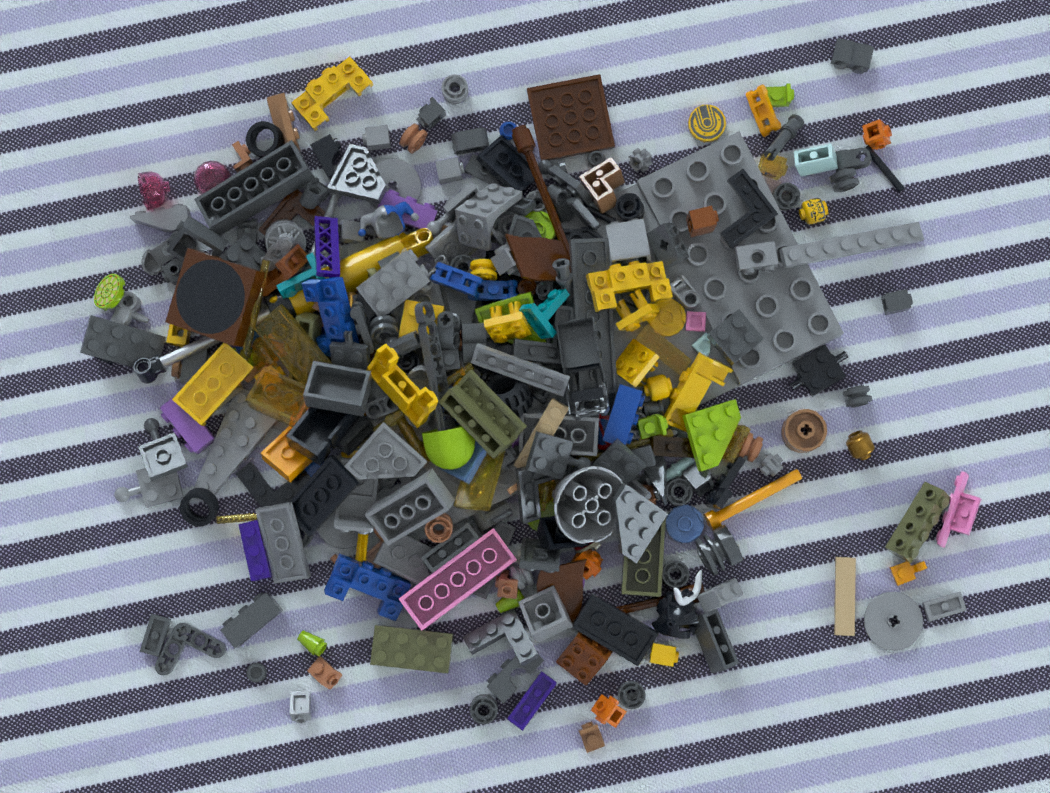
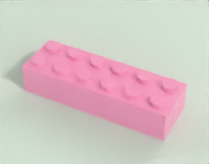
M493 528L401 596L399 600L421 631H423L516 562L517 559Z

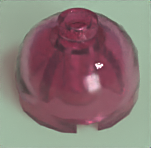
M210 160L203 162L194 172L195 188L202 195L230 178L231 172L218 161Z
M156 172L138 173L139 189L143 198L146 199V201H143L146 210L161 207L167 200V192H170L169 182L164 181L163 177Z

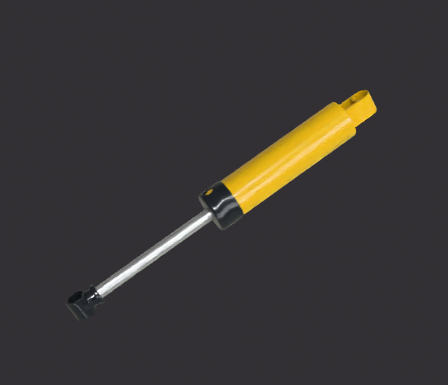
M422 228L408 235L402 232L399 235L384 239L341 259L340 277H343L346 292H358L356 287L369 278L367 269L375 268L376 271L380 270L378 261L398 251L401 253L404 248L407 251L411 249L417 258L429 253L425 246L434 239L431 231L429 230L428 232L427 228ZM326 266V267L322 268L321 270H328V271H329V267ZM277 288L267 296H263L267 308L251 315L249 329L273 318L276 326L281 329L294 323L296 316L304 312L313 313L317 311L312 308L315 302H306L303 290L297 292L293 297L283 299ZM205 336L162 357L157 354L151 359L139 358L135 361L133 370L141 382L149 384L156 380L158 374L166 372V367L207 349L220 341Z

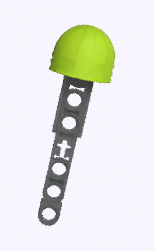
M420 302L415 306L416 322L419 323L418 332L429 389L436 394L438 404L434 410L437 429L422 433L425 452L430 461L436 466L448 470L457 469L464 466L472 457L475 449V439L461 425H456L455 418L445 408L444 413L442 411V405L439 403V400L449 390L438 329L434 321L436 320L434 309L430 302ZM423 306L425 308L426 315H424L423 313ZM430 346L433 348V354L431 353ZM438 384L440 385V388H441V392H440V393H439V391H438Z

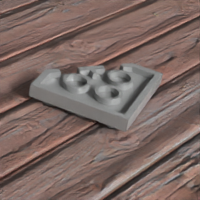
M383 422L344 467L358 480L413 477L420 472L428 461Z

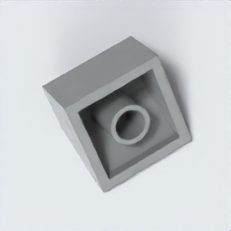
M554 585L518 602L531 636L537 643L573 627L567 610Z

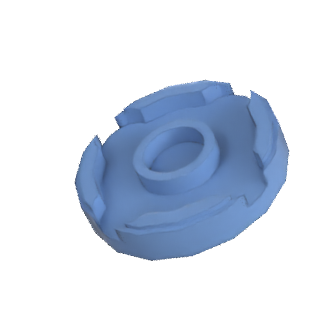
M677 506L667 515L666 530L669 536L677 542L690 543L698 539L703 532L704 518L701 512L693 506Z

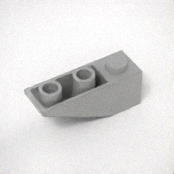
M183 204L172 205V208L168 209L158 207L153 209L154 211L152 212L137 211L135 215H130V219L134 223L171 234L176 231L175 229L181 220L185 222L188 216L191 217L190 209Z

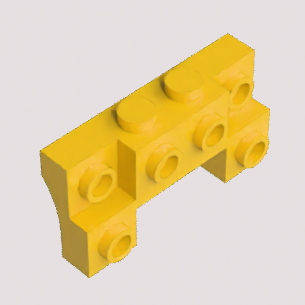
M349 56L337 67H328L321 73L318 79L311 80L305 88L306 91L291 103L311 128L317 131V127L321 123L329 121L328 116L323 111L325 107L350 89V87L358 96H361V92L368 86L371 88L374 85L365 72Z
M632 261L627 266L614 264L609 266L608 270L588 273L586 275L595 312L609 308L610 310L615 309L617 304L614 294L632 292L638 289L648 288L651 303L661 299L669 300L673 297L669 278H666L663 261L647 264L646 262Z
M384 344L376 350L375 356L366 370L371 371L372 379L408 419L419 428L427 421L429 414L436 409L438 404L437 396L433 391H429L426 386L420 390L397 366L399 359L397 352L387 344Z
M699 352L691 367H688L686 371L681 373L678 386L673 388V392L670 393L669 401L671 403L663 418H666L668 425L687 432L682 415L696 411L712 381L724 386L725 377L728 372L732 373L733 369Z

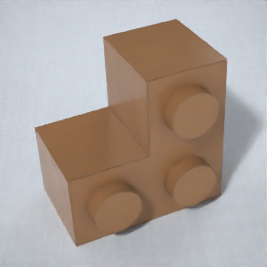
M611 157L579 176L581 184L601 214L616 206L617 200L613 190L625 183L621 169Z

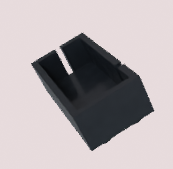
M309 407L286 435L288 444L291 448L321 466L331 453L330 448L334 449L360 416Z

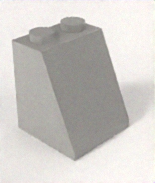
M632 218L627 222L620 223L619 221H614L606 225L612 265L621 264V266H627L632 261L646 262V264L651 263L644 219Z

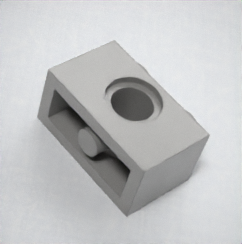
M775 241L738 246L734 250L737 272L743 273V275L754 274L756 270L770 272L778 265ZM758 255L761 258V263H754L752 256Z

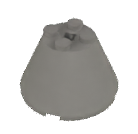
M599 466L585 467L563 477L552 491L555 519L561 532L569 539L581 544L597 543L609 537L616 530V512L612 499L622 485V480L611 470Z

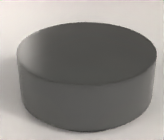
M253 663L247 668L246 674L250 681L257 683L265 679L267 670L263 664Z

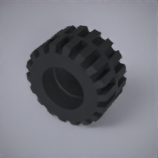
M496 374L485 382L518 417H521L532 406L533 397L527 383L502 374Z

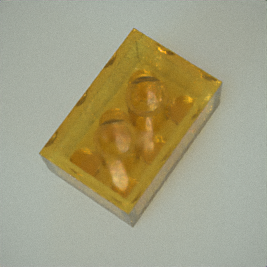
M266 367L262 369L245 399L251 409L291 427L298 422L309 408L306 406L303 397L306 385Z

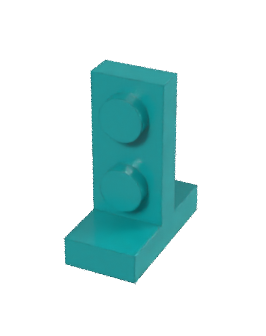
M313 252L306 255L311 269L276 285L283 299L293 297L297 292L303 290L301 283L308 279H325V277L316 276V262Z
M566 289L552 290L547 295L548 298L538 307L535 303L525 304L520 307L519 311L523 313L527 322L540 339L553 338L557 333L548 320L570 295Z

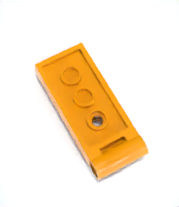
M307 409L261 452L262 459L290 483L312 462V460L291 448L286 438V435Z

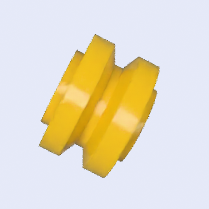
M476 259L470 262V269L472 270L470 274L476 275L483 280H497L496 268L490 259Z

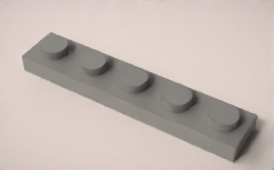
M479 343L475 347L471 361L472 364L560 396H564L570 376Z

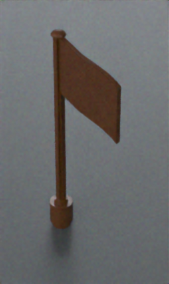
M520 125L512 130V138L518 153H523L527 159L558 240L543 237H518L507 233L505 237L521 278L532 281H556L557 275L552 264L554 261L562 258L568 259L570 262L569 243L534 157L533 149L536 145L531 132L526 125Z
M586 559L560 564L559 572L547 573L540 570L538 574L537 593L554 585L572 623L582 606L583 572ZM694 584L679 587V590L682 592L688 588L689 591H692ZM701 584V590L699 594L705 592L703 584ZM665 596L617 606V608L625 613L657 607L659 600ZM698 598L693 600L694 604L699 603Z

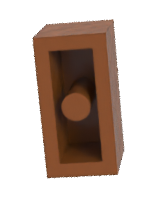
M712 205L688 212L686 222L690 238L714 231L719 218L717 211H713Z

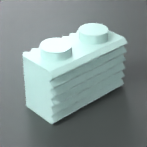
M830 143L828 145L802 149V151L799 149L794 152L795 167L800 177L838 169L837 155Z

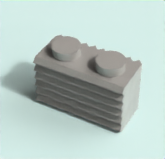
M733 578L699 594L697 598L703 611L707 613L743 596V592L737 579Z

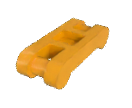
M762 84L756 90L747 92L746 98L761 135L766 137L773 130L778 131L781 129V123L775 115L767 95V88ZM767 119H768L769 122H770L769 125H766V123H765V121H766Z

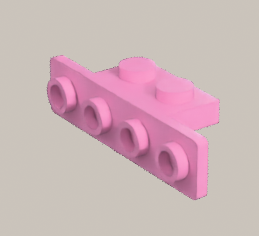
M963 471L955 479L954 485L956 488L954 494L950 495L948 512H945L942 522L944 524L942 530H939L936 536L937 544L943 548L946 546L951 530L970 535L981 502V498L963 493L969 475Z

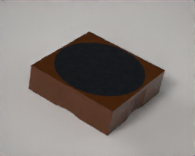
M187 248L165 322L232 346L243 347L251 322L252 310L258 299L265 272L232 263L196 249Z

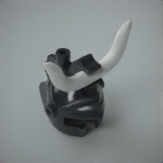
M701 570L696 575L692 591L686 588L680 592L678 588H674V592H667L666 596L659 600L656 610L659 617L652 622V627L657 632L680 639H689L691 632L692 635H695L697 626L693 624L699 623L698 615L695 613L696 610L692 608V605L694 604L693 600L697 598L701 590ZM680 628L690 629V630H686V631H681V632H680Z

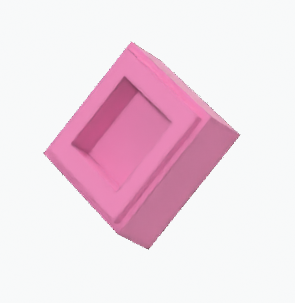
M686 311L685 331L705 332L706 312Z

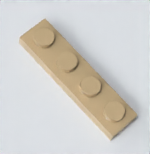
M554 398L551 399L513 466L516 468L526 466L536 431L553 436L569 410L568 406Z

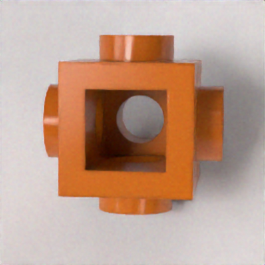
M880 119L862 126L864 142L873 150L883 149L886 145L891 144V129L889 125L886 126Z
M591 548L582 553H576L571 562L582 559L587 560L583 572V577L586 580L592 575L595 577L602 569L600 565L603 559L598 552Z
M602 694L591 709L597 715L595 717L596 720L604 725L607 722L615 728L627 712L618 706L620 702L611 695L607 698Z

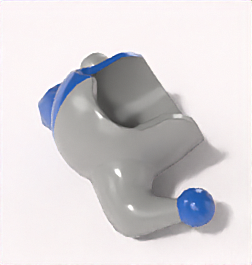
M401 202L395 206L382 205L374 213L361 217L358 235L364 237L366 235V227L371 225L374 227L379 238H391L405 230L402 217L404 213L410 215L412 221H417L419 216L417 213H414L407 202Z

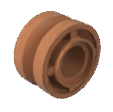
M414 123L405 130L399 145L403 148L408 146L407 150L413 154L423 145L428 133L425 130L419 131V126Z
M748 432L739 445L738 456L742 458L747 456V461L753 462L761 451L763 438L760 436L753 438V433Z
M446 513L425 524V534L433 542H444L452 534L453 522ZM441 524L444 526V528L442 530H436L434 528V525Z

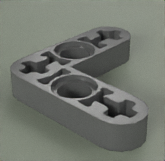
M179 623L174 627L155 663V670L159 675L170 674L174 670L187 644L213 658L224 656L227 650L226 645L221 640L188 623ZM185 626V631L190 634L193 632V630L195 631V633L191 636L190 641H188V639L190 638L188 635L180 636L181 632L178 631L179 628H183ZM197 635H203L205 638V643L202 646H198L195 643ZM210 639L212 640V642L210 643L211 645H220V649L222 650L221 653L218 652L214 654L215 650L211 647H208L207 650H205V648L209 644ZM172 643L177 644L179 647V651L175 655L169 652V646ZM166 654L168 657L174 658V661L169 660L167 663L169 669L162 671L160 663H165L167 657H164V655Z

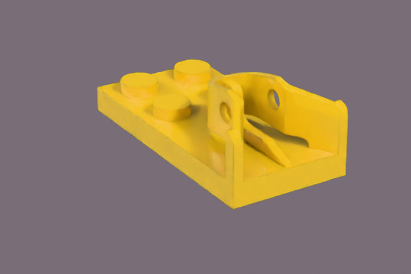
M223 343L172 400L201 426H204L210 416L249 375L254 367L232 347Z

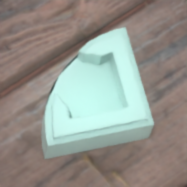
M705 332L691 346L697 353L700 352L708 356L711 343L707 338L708 334Z

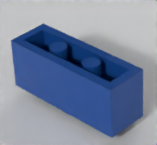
M622 384L619 385L603 441L613 443L618 438L624 445L631 444L634 433L630 431L632 425L636 426L639 414H636L638 406L642 407L645 399V396L642 395L643 391Z

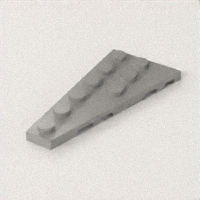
M243 388L230 402L194 488H205L216 495L230 475L236 472L243 460L249 457L265 438L267 432L279 422L280 417L290 408Z

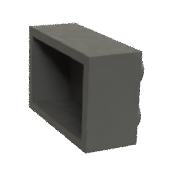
M313 361L303 394L306 406L363 417L373 384L371 371Z

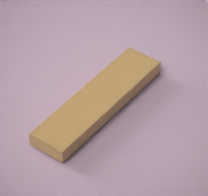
M835 557L834 635L855 636L856 558Z

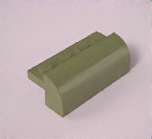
M473 370L468 371L461 381L450 388L439 400V403L493 459L512 445L527 427Z

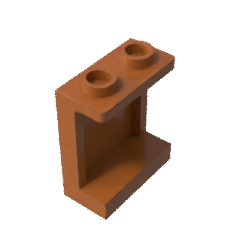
M299 244L293 247L275 264L277 268L272 271H264L265 277L260 290L263 296H267L277 288L276 285L291 278L308 262L307 254Z

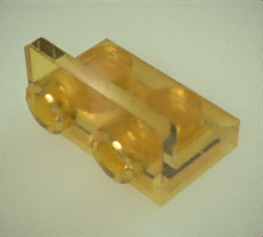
M737 425L721 459L722 461L734 463L751 430L745 425Z

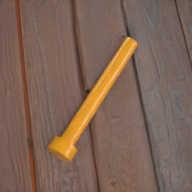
M795 469L717 512L710 510L704 514V518L713 531L722 526L721 522L802 479V476Z

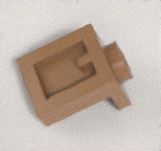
M591 721L581 725L582 729L579 730L587 753L605 746L597 723L593 724Z

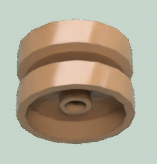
M801 409L792 413L783 422L781 428V437L785 446L797 453H809L820 447L827 435V425L823 417L810 409ZM802 428L805 429V430H806V434L803 435L804 432H801L800 429H802Z

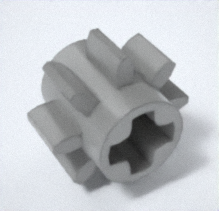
M637 148L629 156V165L636 172L640 169L642 172H645L653 164L651 162L652 155L646 149L640 151Z
M771 453L768 454L760 462L763 466L760 471L765 476L770 474L774 477L783 468L780 464L783 459L778 454L774 457Z

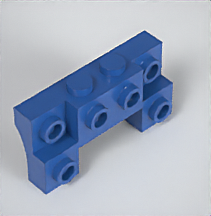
M343 277L308 279L301 283L306 302H318L325 333L316 337L320 356H331L329 345L332 342H345V331H352L353 341L360 344L354 319L350 316L351 308Z
M339 553L324 593L343 601L349 588L376 597L382 600L377 609L378 615L396 621L403 608L399 598L408 592L411 583L409 580L391 574L392 572L386 568L378 569L368 561L360 562Z

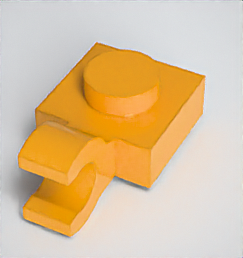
M905 561L889 568L896 585L899 586L916 579L914 573L927 569L925 561L913 565Z

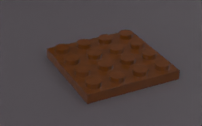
M600 74L527 88L541 161L545 159L550 161L615 148Z

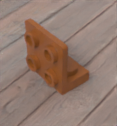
M578 632L556 660V663L581 683L587 685L606 663L613 651Z

